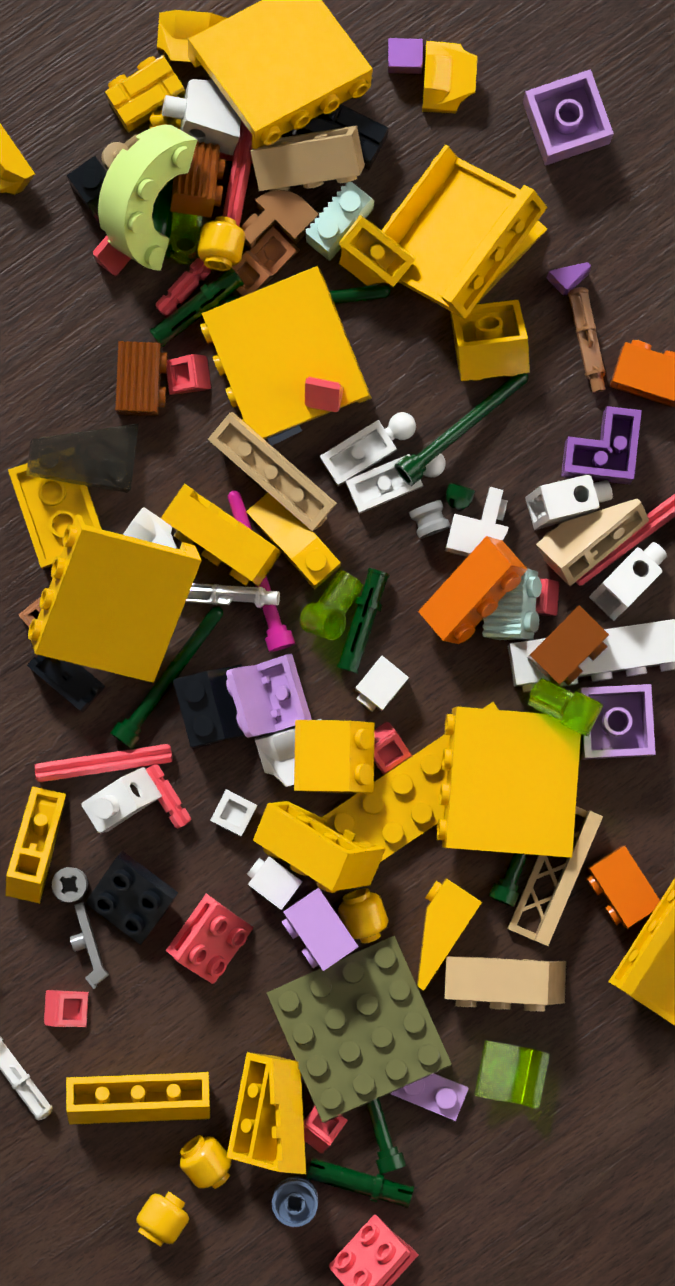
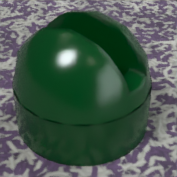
M449 483L446 492L447 503L452 508L464 510L471 505L476 491Z

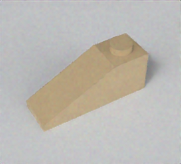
M634 499L562 522L554 530L547 532L536 545L544 561L571 586L650 520L642 502Z

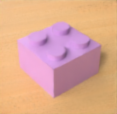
M591 69L525 91L523 105L545 166L610 144L614 133Z
M651 684L585 687L577 690L579 717H582L581 760L655 755Z
M317 888L283 912L287 917L282 921L283 925L293 939L300 936L306 945L302 953L313 969L319 965L324 971L359 947L320 888Z

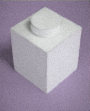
M381 656L356 686L355 691L360 694L356 699L371 712L375 708L382 712L409 677L385 657Z
M270 856L265 862L259 858L247 873L252 878L248 885L281 910L303 882Z

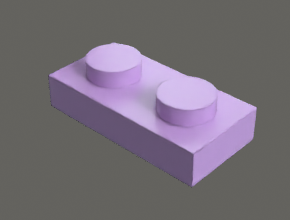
M434 1073L390 1094L456 1121L469 1088Z

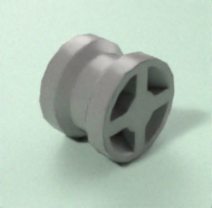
M441 500L431 502L409 512L411 519L417 523L418 529L416 533L419 539L437 534L451 527L449 520L443 517V504Z
M66 867L60 869L54 875L51 887L58 899L64 902H75L85 896L89 882L83 871L77 868Z

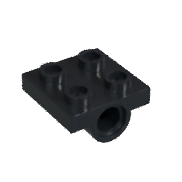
M121 851L85 903L141 945L174 902L178 892L124 851Z

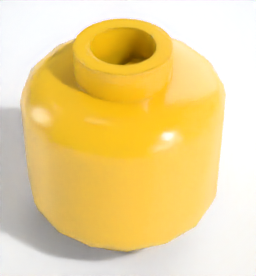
M224 216L216 217L215 221L207 222L201 228L197 249L198 256L204 261V265L210 269L218 271L230 270L231 266L237 265L242 259L245 232L236 225L234 219Z
M368 888L354 890L343 896V902L339 905L338 914L352 938L360 939L361 943H370L381 937L380 932L388 925V917L382 898L378 894L370 892Z
M198 1135L188 1141L181 1149L180 1168L199 1189L210 1186L215 1189L228 1180L230 1176L228 1171L232 1165V1159L226 1158L227 1151L214 1137Z
M169 1191L165 1197L156 1193L152 1194L137 1215L136 1220L140 1226L138 1232L160 1247L163 1243L173 1244L189 1221L188 1214L182 1209L186 1203Z

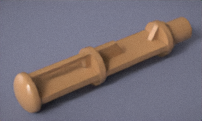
M577 287L568 292V297L571 303L576 334L584 364L585 377L590 380L592 393H598L606 390L603 379L606 371L603 366L588 289Z

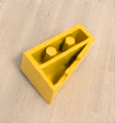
M185 483L161 517L163 521L177 530L173 535L181 542L191 545L195 542L205 550L201 555L216 566H219L223 561L233 568L229 575L245 586L249 581L259 586L282 553L273 544L199 495Z
M289 801L267 804L253 838L254 842L264 847L263 851L267 855L286 861L290 864L292 871L311 877L317 881L316 885L320 889L330 893L371 885L386 848L378 844L369 848L354 841L355 833L346 829L342 835L325 826L326 819Z
M247 1052L226 1158L277 1172L306 1174L302 1083L297 1061Z

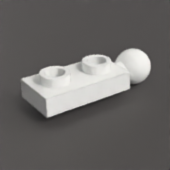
M405 412L393 415L388 427L385 429L380 421L377 420L320 455V459L339 487L346 480L357 476L397 451L392 440L395 438L399 440L410 438L415 433L416 422L410 414Z
M439 454L425 466L426 470L423 472V475L437 477L442 474L446 466L444 456ZM403 457L346 480L345 483L359 514L423 487L421 479L413 486H410L398 475L394 465Z

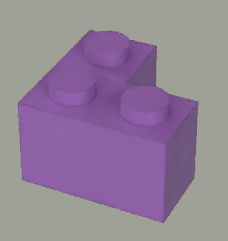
M607 406L603 412L600 440L568 437L564 446L561 477L575 478L590 475L594 481L608 480L611 483L630 485L634 480L642 410Z

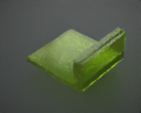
M485 1040L474 1096L521 1104L535 1109L539 1108L550 1054L536 1049Z

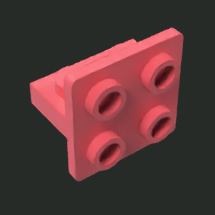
M205 894L165 951L172 955L178 963L211 984H214L219 976L225 972L227 965L239 948L244 945L247 937L253 930V926L235 915L214 898Z
M373 1215L343 1250L337 1254L329 1264V1268L344 1286H391L419 1254L392 1232L381 1218Z

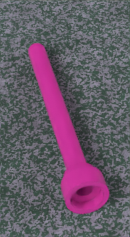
M236 490L231 491L228 494V501L233 517L252 530L240 492ZM267 575L259 586L255 584L256 587H263L266 591H271ZM276 605L262 606L269 628L266 631L268 637L265 638L268 651L275 652L295 645L292 631L287 630L286 625H282Z

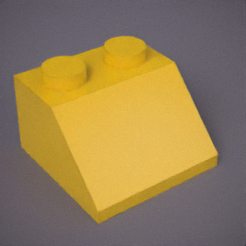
M519 300L477 304L466 319L451 312L456 358L461 381H478L490 377L516 376L518 374L530 373L528 336Z
M295 720L294 791L374 793L375 723L339 720Z

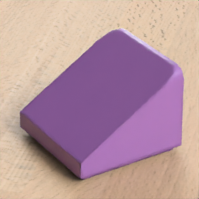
M388 38V73L422 74L423 39Z
M586 262L554 269L548 272L546 278L564 296L588 276L591 265Z

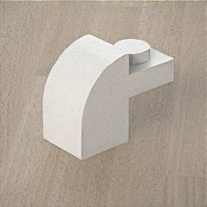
M493 487L489 488L481 520L454 514L445 549L446 552L468 557L486 536L504 540L509 527L495 524L496 519L503 521L508 500L502 499L503 490Z

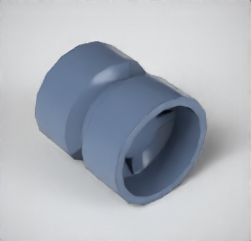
M289 1176L281 1180L275 1187L272 1197V1210L276 1218L282 1224L290 1227H300L312 1220L318 1208V1195L314 1185L301 1176Z

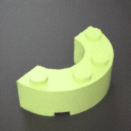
M160 125L136 136L138 141L128 151L122 149L106 173L98 202L100 227L106 232L107 241L110 245L142 266L161 271L170 238L155 230L152 220L153 205L158 193L168 181L177 175L189 172L197 144V139L172 125Z

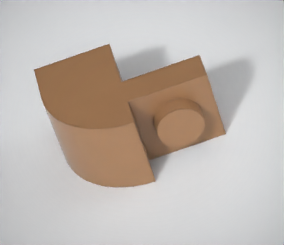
M286 190L267 192L255 200L256 208L261 214L259 216L256 213L253 214L241 227L245 232L244 244L251 250L272 226H277L296 245L306 235V229L310 228V223H315V218H319V214L302 197Z

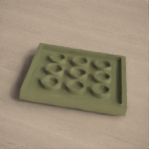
M395 936L349 955L324 971L320 968L266 993L293 1056L299 1064L300 1072L323 1123L452 1066Z

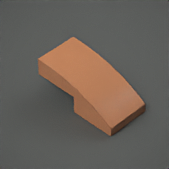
M272 226L250 251H246L242 255L241 261L237 265L232 266L244 282V285L236 290L242 296L260 290L300 249L277 226Z

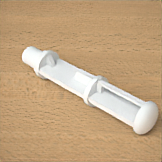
M192 584L186 602L213 605H229L232 601L255 603L257 608H261L264 605H279L280 592L266 591L263 587Z
M0 1037V1070L12 1085L11 1087L16 1090L34 1114L35 1119H45L51 1114L53 1106L48 1103L30 1079V1075L24 1071Z

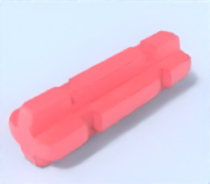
M197 258L189 266L190 271H185L167 290V296L163 295L156 302V308L164 316L168 317L177 309L178 303L182 304L200 285V279L204 280L211 273V269L204 265V261L201 258Z
M155 764L148 767L146 771L162 795L158 801L166 813L169 812L171 815L169 819L177 829L185 826L191 821V817L186 808L181 807L182 802L168 779L165 780L163 778L165 774L160 766Z

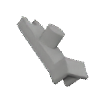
M84 902L74 905L82 933L71 936L70 941L74 952L87 948L93 971L85 979L95 989L98 987L97 984L105 979L109 973L103 967Z

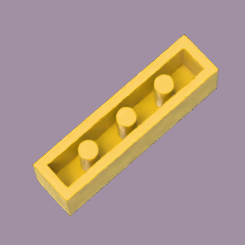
M209 1072L66 1078L69 1124L210 1119Z

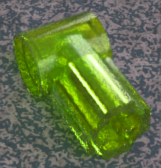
M173 212L170 254L175 261L188 264L197 259L203 216ZM182 238H187L193 241L195 246L188 251H183L176 246V242Z
M338 570L317 603L311 602L302 610L300 615L302 629L307 633L328 640L338 639L346 628L345 614L364 585L349 573Z
M543 678L532 688L528 703L534 709L560 720L562 725L587 737L604 706L577 691L572 693Z

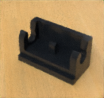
M42 655L34 657L27 664L31 670L81 712H84L105 688L103 683L79 664Z

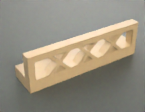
M233 412L226 416L208 438L214 446L311 531L322 526L327 520L326 516L336 506L337 503Z
M577 806L575 814L583 817L584 820L579 832L574 833L576 839L573 844L572 858H567L565 864L552 869L548 857L538 855L507 928L546 946H549L603 816L597 813L586 811ZM545 862L548 871L539 874L541 867ZM563 869L557 882L554 872ZM550 874L555 887L552 896L538 901L533 889L536 879ZM531 893L534 903L525 906ZM549 901L547 908L543 913L540 904ZM535 906L541 918L536 933L517 925L522 912Z

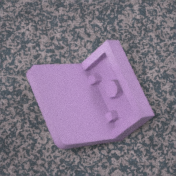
M292 654L257 665L227 670V690L230 696L233 697L236 706L237 724L247 738L275 733L294 727L295 720H312Z

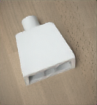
M190 80L184 98L165 95L162 116L181 119L180 130L197 139L199 143L204 141L206 144H218L221 153L234 154L240 137L241 119L213 80Z
M584 475L539 486L527 495L525 499L534 530L593 513L599 509V503L612 500L613 493L608 480L593 483L590 475Z
M652 542L644 551L637 547L589 598L614 621L663 572L659 565L667 557V553L655 542Z
M142 767L117 779L82 802L81 805L99 833H104L161 798L162 795L146 769ZM130 784L137 788L140 797H137L132 792Z

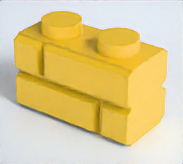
M154 56L149 57L137 66L139 71L129 77H126L125 74L120 75L108 84L109 89L105 91L106 98L128 133L147 122L154 111L162 110L165 95L184 98L185 89L164 56L155 59Z

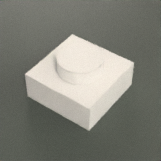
M226 789L210 821L242 836L258 805Z

